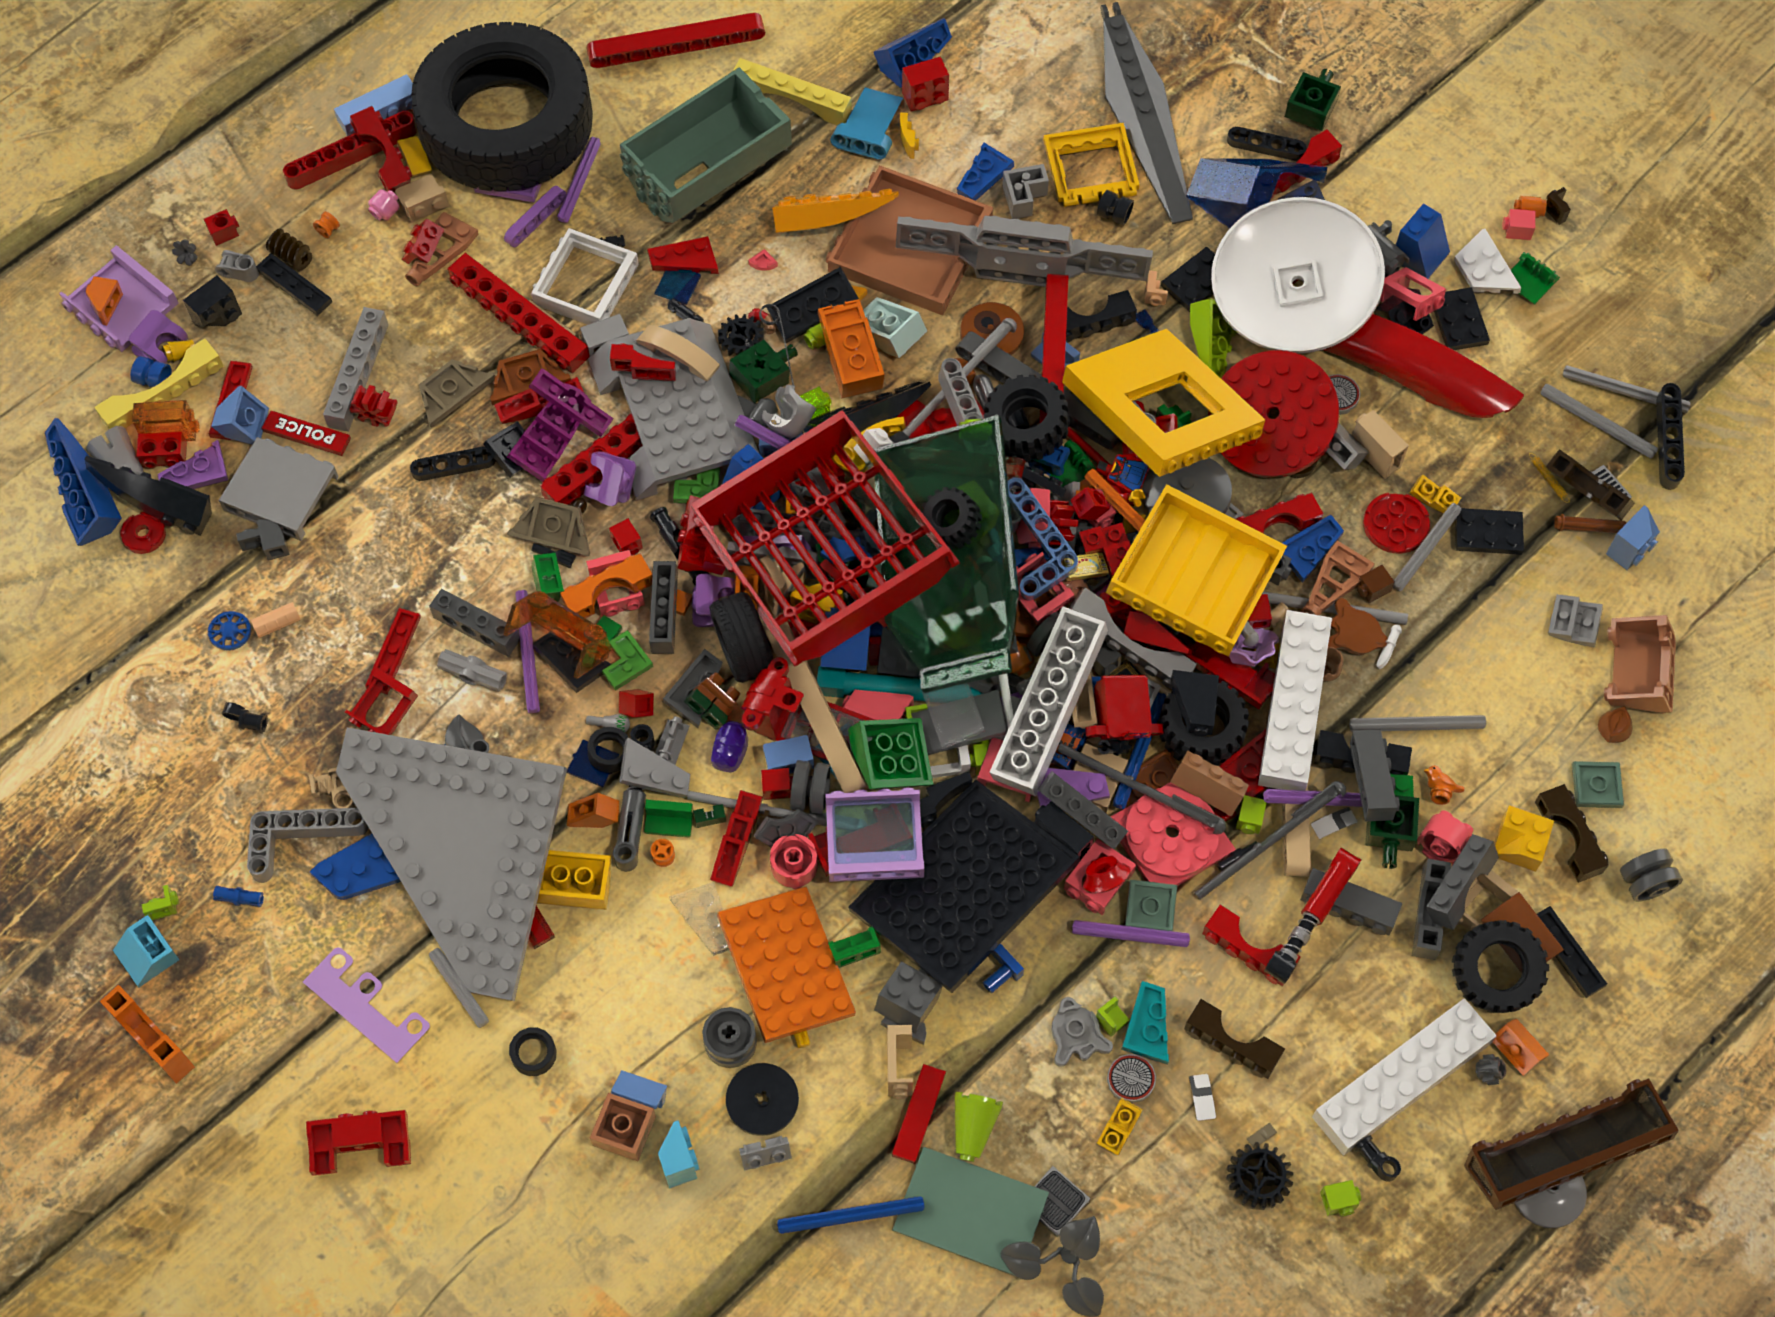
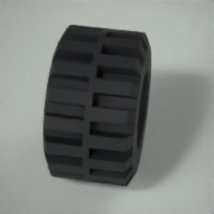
M943 487V491L939 489L934 491L935 495H929L927 497L928 502H923L922 504L924 511L921 512L950 549H954L955 546L962 548L964 543L970 544V539L977 537L976 530H980L982 526L979 521H982L981 510L977 503L963 490H959L956 487L951 489ZM959 509L960 514L957 521L949 527H942L945 515L951 510Z

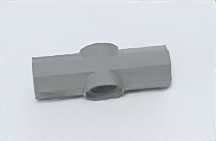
M447 649L442 651L439 656L438 669L458 676L459 679L469 685L480 684L499 692L506 684V672L486 665L478 657L468 656L467 658Z

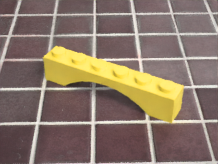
M742 58L739 59L733 69L734 71L740 67L761 89L762 93L776 94L799 102L818 114L826 122L835 125L846 123L852 112L851 97Z
M203 339L186 350L184 358L177 369L160 384L136 394L113 395L94 408L108 429L115 426H122L126 429L134 422L143 419L150 412L161 408L174 397L180 396L190 387L198 385L206 377L217 373L224 366L213 347L206 339Z

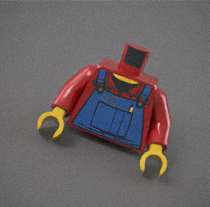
M1135 453L1117 454L1112 465L1100 460L1096 471L1100 475L1107 477L1106 481L1131 506H1141L1140 499L1146 498L1141 487L1150 467Z

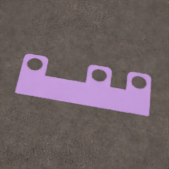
M335 948L309 974L303 983L397 1063L426 1033L430 1027L429 1023L418 1013L414 1012L398 1028L368 1003L382 988V983L371 973L366 972L349 987L339 977L353 963V959L343 949ZM337 954L343 955L346 959L345 965L340 969L333 968L330 963L331 958ZM365 979H371L375 983L374 990L368 994L360 990V983ZM413 1019L420 1020L422 1023V1030L417 1034H411L407 1030V1024Z

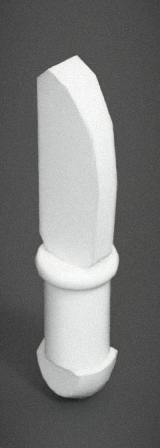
M1394 625L1391 628L1388 640H1386L1387 645L1383 648L1376 664L1379 669H1382L1388 663L1396 647L1397 639L1402 633L1400 625Z

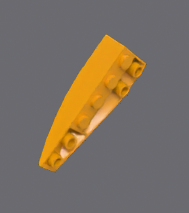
M892 189L879 190V193L863 191L859 192V194L844 193L816 197V194H806L800 199H796V196H787L783 200L778 201V204L772 208L775 230L778 233L836 225L878 209L897 198L899 192H892Z

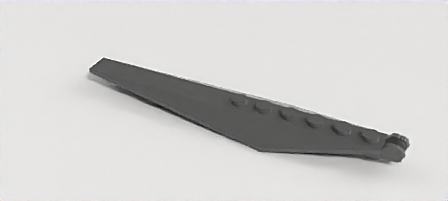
M1118 2L1112 4V10L1115 15L1113 17H1109L1106 4L1101 5L1104 32L1105 98L1118 123H1124L1128 141L1172 224L1193 220L1164 83L1123 14L1121 15Z

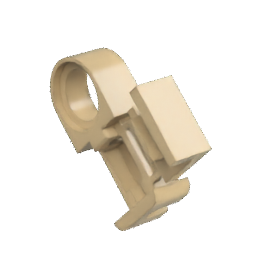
M337 767L328 770L330 776L328 774L314 777L313 774L309 775L314 798L328 792V795L332 793L336 809L355 808L352 798L347 806L342 807L338 805L340 798L344 796L350 797L336 773Z

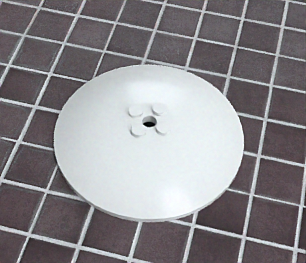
M1293 197L1272 201L1245 214L1234 223L1221 240L1212 265L1214 298L1219 311L1227 323L1239 335L1257 346L1268 350H1282L1295 353L1323 350L1346 340L1356 333L1375 311L1382 295L1385 279L1382 251L1376 237L1368 226L1355 214L1338 204L1308 197ZM1300 279L1304 284L1300 287H1295L1292 285V282Z

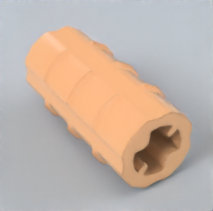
M293 602L263 615L260 614V616L251 619V623L257 636L261 638L301 619Z

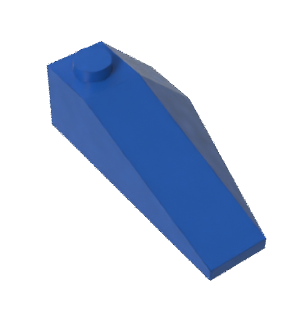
M942 18L886 44L873 53L880 71L901 88L902 68L932 59L936 53L942 50L952 36L946 19Z

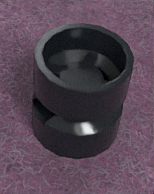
M1106 190L1099 202L1097 215L1106 219L1112 217L1113 222L1124 226L1131 215L1134 200L1125 196L1119 198L1117 193Z

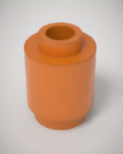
M1520 196L1518 200H1515L1514 209L1535 211V218H1539V216L1545 215L1546 200L1541 199V197Z

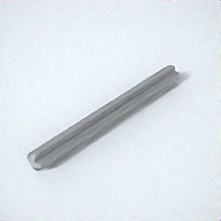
M1568 365L1565 366L1563 371V377L1653 404H1656L1659 394L1656 391ZM1665 394V396H1666L1667 398H1670V399L1673 398L1672 396H1669V395H1666V394ZM1682 399V412L1687 413L1690 408V402Z
M1545 384L1540 394L1645 456L1653 458L1658 450L1656 446L1555 387Z
M1484 715L1352 718L1349 722V728L1352 732L1379 729L1381 731L1484 729L1486 717Z

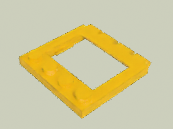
M1124 123L1043 136L1058 202H1063L1064 207L1079 205L1078 199H1081L1082 204L1099 202V196L1102 198L1106 190L1117 193L1118 197L1119 193L1125 197L1137 196L1140 184ZM1114 146L1118 147L1126 181L1067 190L1066 175L1062 159H1060L1059 155Z

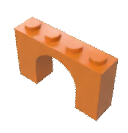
M119 984L100 1000V1003L176 1084L195 1068L180 1048L153 1023Z

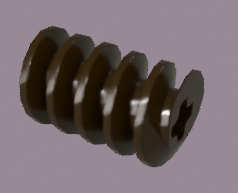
M281 228L276 229L266 242L267 251L298 271L305 269L312 261V253L309 252V246L303 245L302 241H297L289 233H284V230Z

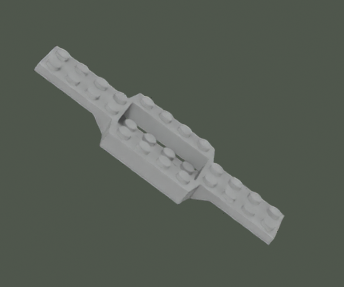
M898 216L896 248L959 256L974 268L977 278L1046 287L1047 274L1069 275L1070 279L1082 273L1147 281L1153 250H1146L1145 248L1108 245L1101 242L1093 243L1079 239L1073 240L1070 227L1060 224H1045L1038 221L1030 222L1020 219L1000 218L998 216H984L979 226L976 227L974 225L966 226L952 222L944 223ZM997 244H1000V245H1008V246H1007V247H1001V246H998ZM1018 247L1029 248V249H1028V250H1024V249H1019ZM1040 250H1045V251H1050V252H1049V253L1040 252Z

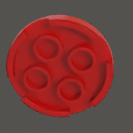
M1388 492L1379 495L1370 502L1364 514L1363 526L1367 537L1376 547L1389 553L1403 554L1414 551L1421 545L1429 534L1430 520L1427 509L1418 499L1408 494H1389Z

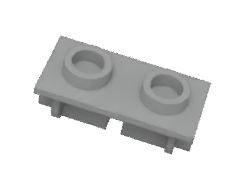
M675 716L671 720L668 719L655 754L676 765L690 725L683 724L680 717Z
M781 1135L765 1140V1148L761 1147L760 1142L743 1145L744 1148H740L739 1151L744 1171L792 1159L787 1137L782 1138Z

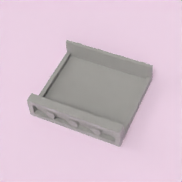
M257 437L220 497L219 502L225 512L256 524V520H270L280 527L284 535L302 541L305 536L304 524L331 478L337 480L338 474L335 466L328 461L316 460L310 454H301L289 446L282 447L277 445L271 439L264 440Z

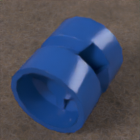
M139 356L131 368V381L143 386L148 385L152 388L172 374V369L169 364L159 361L154 362V360Z

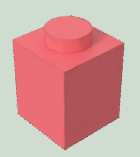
M1510 209L1508 216L1503 218L1502 229L1506 230V238L1531 240L1535 231V211Z

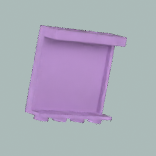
M116 245L110 250L114 257L69 296H66L62 291L59 294L63 300L62 306L69 313L73 311L82 324L85 325L87 323L90 325L93 333L97 336L102 335L105 342L111 348L116 347L123 352L131 345L129 341L130 334L151 310H157L166 315L179 303L171 289ZM94 276L118 280L123 293L107 326L101 323L86 296V287Z

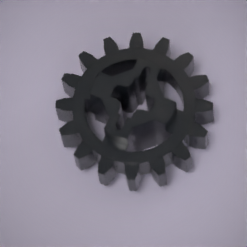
M735 314V319L732 320L728 317L727 324L721 323V329L718 330V341L723 351L728 350L729 356L733 353L737 356L764 340V329L761 328L760 321H754L753 316L747 319L746 314H743L742 318Z

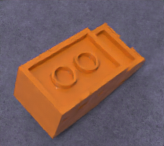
M860 300L845 301L841 305L819 308L818 316L841 398L883 389L885 374Z

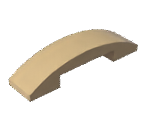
M648 325L637 339V343L653 352L659 350L688 366L692 374L707 382L720 367V364L704 350L667 329Z

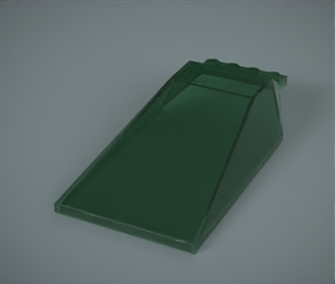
M991 416L875 448L874 451L887 468L897 477L905 488L906 494L920 511H924L922 504L923 502H928L927 497L929 495H935L934 491L938 489L943 491V487H948L949 489L956 487L959 490H963L977 503L982 515V521H979L982 525L981 529L976 530L977 537H972L970 539L971 543L968 545L964 543L962 548L955 546L954 549H950L960 564L953 568L951 567L937 584L884 616L887 626L920 669L921 690L925 694L1012 672L1010 650L1015 637L1019 589L1000 416ZM881 474L875 475L876 493L906 533L911 534L920 528V525ZM877 509L878 533L886 544L891 546L898 542L900 538ZM954 509L948 512L943 519L942 527L953 525L959 517L960 510ZM926 534L914 542L925 557L938 550ZM906 547L895 554L905 569L917 563ZM887 559L881 562V575L886 582L898 575Z

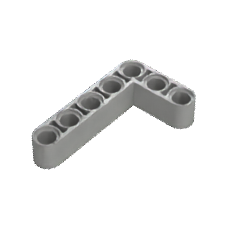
M357 808L257 812L251 817L248 870L254 880L259 883H265L272 878L276 839L361 836L368 831L369 827ZM356 819H362L359 824L352 825ZM338 820L337 824L329 826L331 821ZM309 821H315L312 826H305ZM291 822L288 827H282L284 823ZM262 823H268L266 827L259 828ZM267 844L264 849L257 850L260 845ZM265 866L263 871L256 872L258 867Z

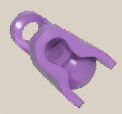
M151 310L129 336V341L133 344L132 352L134 355L166 364L168 363L167 357L158 349L159 345L166 341H186L188 339L187 333L183 328L157 310Z
M605 452L592 453L590 462L601 470L603 479L601 484L592 483L585 485L584 495L608 506H615L618 502L625 503L629 501L636 471L635 462Z
M699 574L696 577V586L693 588L692 622L695 626H714L709 607L719 598L735 594V579L717 577L710 574Z

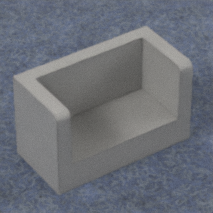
M620 314L580 328L582 340L588 346L590 356L594 354V348L602 346L606 341L629 335Z

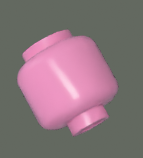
M380 189L368 201V210L377 220H388L399 210L397 202L399 198L391 190L387 192Z

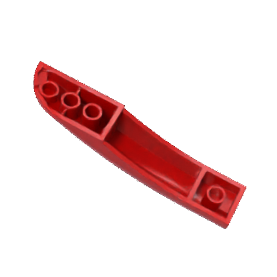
M1374 314L1352 336L1332 347L1323 349L1324 351L1362 364L1393 379L1424 397L1425 401L1470 417L1491 418L1494 414L1507 413L1515 408L1524 397L1523 393L1453 349L1412 329Z

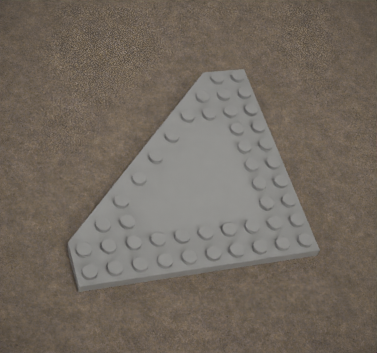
M347 727L336 773L455 973L471 993L515 1001L567 768Z

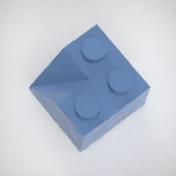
M1644 505L1616 534L1606 555L1626 570L1633 564L1637 566L1644 558L1646 551H1652L1658 543L1656 538L1660 531L1648 507Z

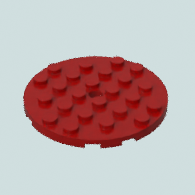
M1271 350L1244 358L1222 376L1221 379L1265 419L1263 432L1260 437L1221 453L1235 468L1252 476L1262 478L1286 477L1310 467L1327 451L1339 425V400L1331 379L1317 363L1295 352ZM1270 409L1279 410V416L1275 419H1270L1268 412ZM1208 410V416L1213 415V414Z

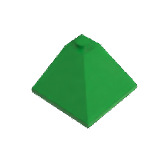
M921 718L859 721L848 728L852 753L870 790L933 785Z

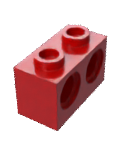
M182 431L138 434L137 458L142 467H171L180 461H186L187 441Z

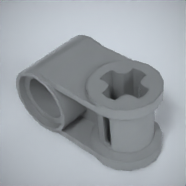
M230 250L222 252L221 262L215 267L216 273L225 278L252 282L259 276L256 264L250 255L235 253Z

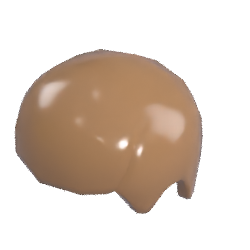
M1328 647L1323 682L1337 679L1342 672L1343 656L1334 647Z

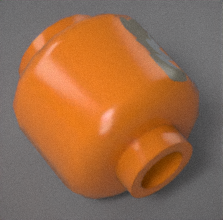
M1017 641L1018 652L1005 655L1004 657L1006 670L1011 674L1017 672L1018 676L1030 670L1029 665L1033 663L1034 659L1027 645Z

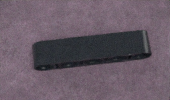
M1667 383L1662 387L1656 399L1659 479L1662 487L1672 490L1678 487L1685 475L1682 399L1679 386L1674 383ZM1665 394H1669V395H1671L1673 398H1672V399L1667 398V397L1665 396ZM1665 414L1672 415L1673 419L1668 418ZM1666 434L1673 435L1675 439L1669 438ZM1667 454L1674 455L1675 459L1669 458ZM1668 474H1673L1676 479H1671Z

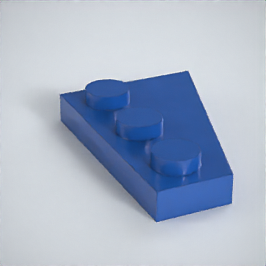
M983 142L979 155L975 156L972 167L965 173L958 185L957 193L976 201L1003 177V171L1011 170L1015 167L1014 161Z
M1332 515L1325 517L1282 542V544L1287 546L1283 554L1292 559L1290 568H1292V571L1302 583L1344 533V530Z

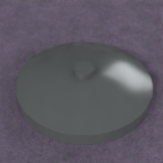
M1211 458L1198 461L1188 467H1183L1161 477L1150 469L1143 483V492L1146 497L1143 499L1148 513L1154 507L1166 484L1226 514L1231 503L1232 485L1230 478L1224 468Z

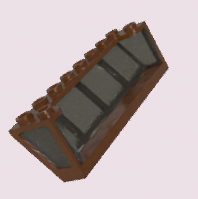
M1648 1078L1643 1081L1636 1079L1626 1085L1627 1089L1618 1098L1608 1097L1602 1100L1600 1105L1595 1107L1588 1105L1581 1108L1575 1115H1562L1552 1124L1542 1123L1536 1126L1534 1131L1527 1134L1525 1131L1519 1132L1512 1137V1140L1506 1142L1499 1140L1492 1144V1142L1486 1143L1485 1140L1475 1143L1468 1154L1464 1166L1494 1209L1498 1210L1673 1140L1679 1130L1650 1079Z

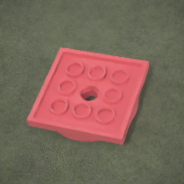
M1171 782L1155 789L1171 798L1174 794L1214 814L1211 807L1201 798L1190 794ZM1143 795L1137 802L1111 816V818L1128 830V833L1120 843L1147 882L1178 886L1230 856L1231 852L1236 850L1224 832L1218 835L1213 834L1215 829L1146 795ZM1168 827L1178 830V836L1174 838L1169 837L1166 834V829Z

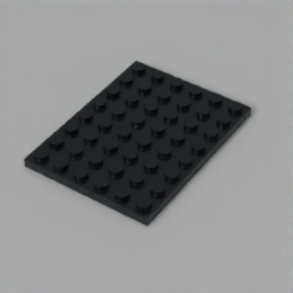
M975 780L922 833L924 878L874 880L848 908L851 913L869 927H873L877 934L953 993L1080 862V857L978 780ZM914 842L905 851L913 850Z

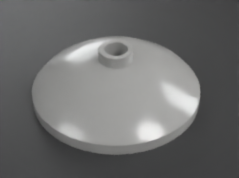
M1538 1154L1526 1159L1523 1163L1533 1177H1537L1570 1162L1557 1155ZM1517 1168L1513 1175L1511 1187L1527 1181L1519 1168ZM1580 1176L1556 1186L1557 1190L1550 1188L1515 1202V1205L1519 1212L1535 1225L1544 1228L1564 1227L1572 1223L1582 1213L1587 1199L1586 1185L1583 1177Z

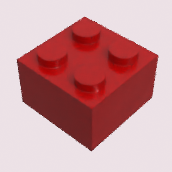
M941 56L902 68V94L911 112L949 100V73Z

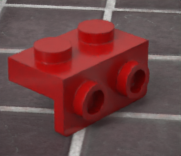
M427 218L420 225L416 224L410 233L413 236L411 241H407L402 250L404 252L402 261L410 264L417 257L423 262L428 263L444 229Z

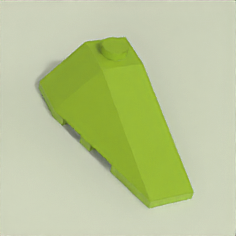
M1210 298L1191 303L1190 326L1199 359L1216 375L1222 378L1228 365L1226 361L1227 353H1230L1232 350L1230 341L1235 336L1236 331L1224 319L1215 300Z

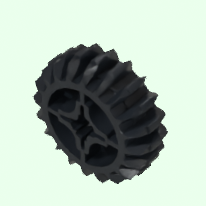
M1255 1142L1253 1149L1249 1144H1246L1244 1151L1238 1149L1236 1151L1237 1157H1231L1230 1161L1232 1164L1228 1165L1226 1169L1231 1173L1226 1176V1180L1233 1182L1229 1185V1190L1237 1189L1234 1198L1237 1199L1242 1196V1205L1250 1201L1251 1209H1255L1257 1203H1259L1260 1209L1265 1210L1266 1202L1269 1207L1274 1208L1276 1205L1275 1201L1281 1204L1284 1201L1283 1196H1288L1290 1193L1288 1188L1293 1185L1289 1178L1293 1177L1294 1173L1287 1170L1290 1168L1291 1163L1282 1162L1286 1155L1283 1153L1277 1156V1147L1269 1151L1268 1143L1264 1144L1263 1149H1260L1258 1142ZM1259 1159L1257 1166L1242 1167L1248 1160ZM1267 1162H1270L1275 1167L1279 1176H1276V1173L1269 1170ZM1262 1167L1261 1173H1263V1179L1260 1181L1258 1185L1259 1179H1257L1258 1175L1256 1174ZM1241 1176L1252 1184V1191L1245 1186ZM1278 1185L1274 1191L1260 1194L1263 1186Z

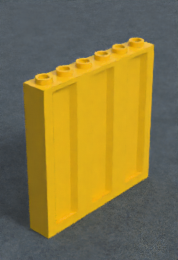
M1166 484L1111 579L1106 593L1114 599L1132 606L1135 610L1144 612L1156 621H1161L1171 626L1174 630L1192 637L1195 641L1213 648L1216 652L1229 657L1287 546Z

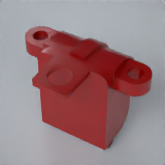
M782 657L774 658L767 669H762L759 672L755 682L749 687L746 698L741 706V709L745 710L742 715L744 727L747 730H753L760 735L766 736L770 740L776 739L787 711L795 713L804 697L802 692L792 689L790 679L786 677L789 672L786 659ZM777 666H783L781 669H776ZM795 696V697H796L795 703L792 704V705H790L791 702H792V700H793V697Z
M1146 675L1101 676V680L1096 682L1094 688L1098 725L1085 727L1086 737L1125 741L1164 734L1163 724H1152L1148 677Z

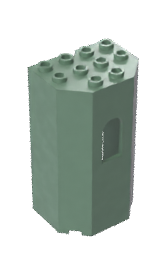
M739 67L620 144V158L623 162L622 170L632 183L638 199L648 205L651 213L654 216H658L664 222L674 223L791 146V119L769 97L766 98L761 89ZM704 163L709 168L679 189H676V180L700 164Z

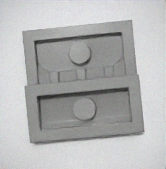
M1557 594L1548 635L1563 641L1595 647L1603 604L1580 602L1579 597Z

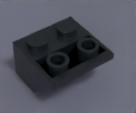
M1407 288L1413 291L1414 293L1421 295L1419 289ZM1394 295L1378 305L1374 311V315L1398 323L1420 334H1424L1434 326L1430 314L1417 321L1413 320L1416 307Z

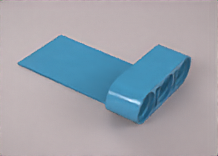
M864 88L846 123H840L835 128L830 138L832 145L838 149L874 159H884L892 146V140L885 132L903 98Z

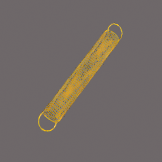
M1537 456L1536 459L1534 457L1532 460L1534 466L1545 477L1544 479L1549 482L1548 484L1552 485V489L1556 490L1557 496L1559 497L1560 495L1561 500H1563L1568 495L1566 491L1561 489L1562 486L1557 484L1559 483L1557 480L1553 479L1555 477L1548 469L1546 471V466L1542 460L1537 458Z

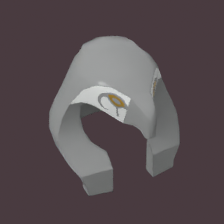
M786 385L785 388L779 387L777 389L775 400L779 406L781 416L778 413L769 414L766 410L762 413V420L771 431L789 439L796 438L804 430L816 410L813 405L804 401L795 392V386Z

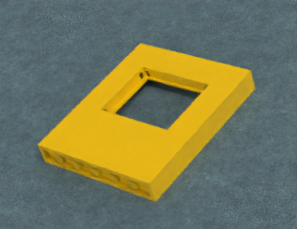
M1167 328L1066 365L1062 383L1159 477L1173 473L1183 467H1188L1215 454L1223 453L1250 440L1257 439L1263 432L1265 419ZM1180 383L1213 414L1164 433L1132 401Z

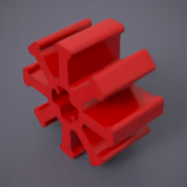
M362 385L358 386L350 404V412L358 413L357 419L362 422L367 418L370 419L372 426L378 427L380 423L385 427L389 426L397 408V400L389 399L390 393L385 390L380 394L377 393L375 386L369 385L367 389Z
M1050 500V519L1066 541H1073L1075 535L1072 534L1070 527H1078V520L1070 519L1073 513L1076 512L1074 507L1068 505V501ZM1052 540L1048 545L1061 546V543L1057 540Z

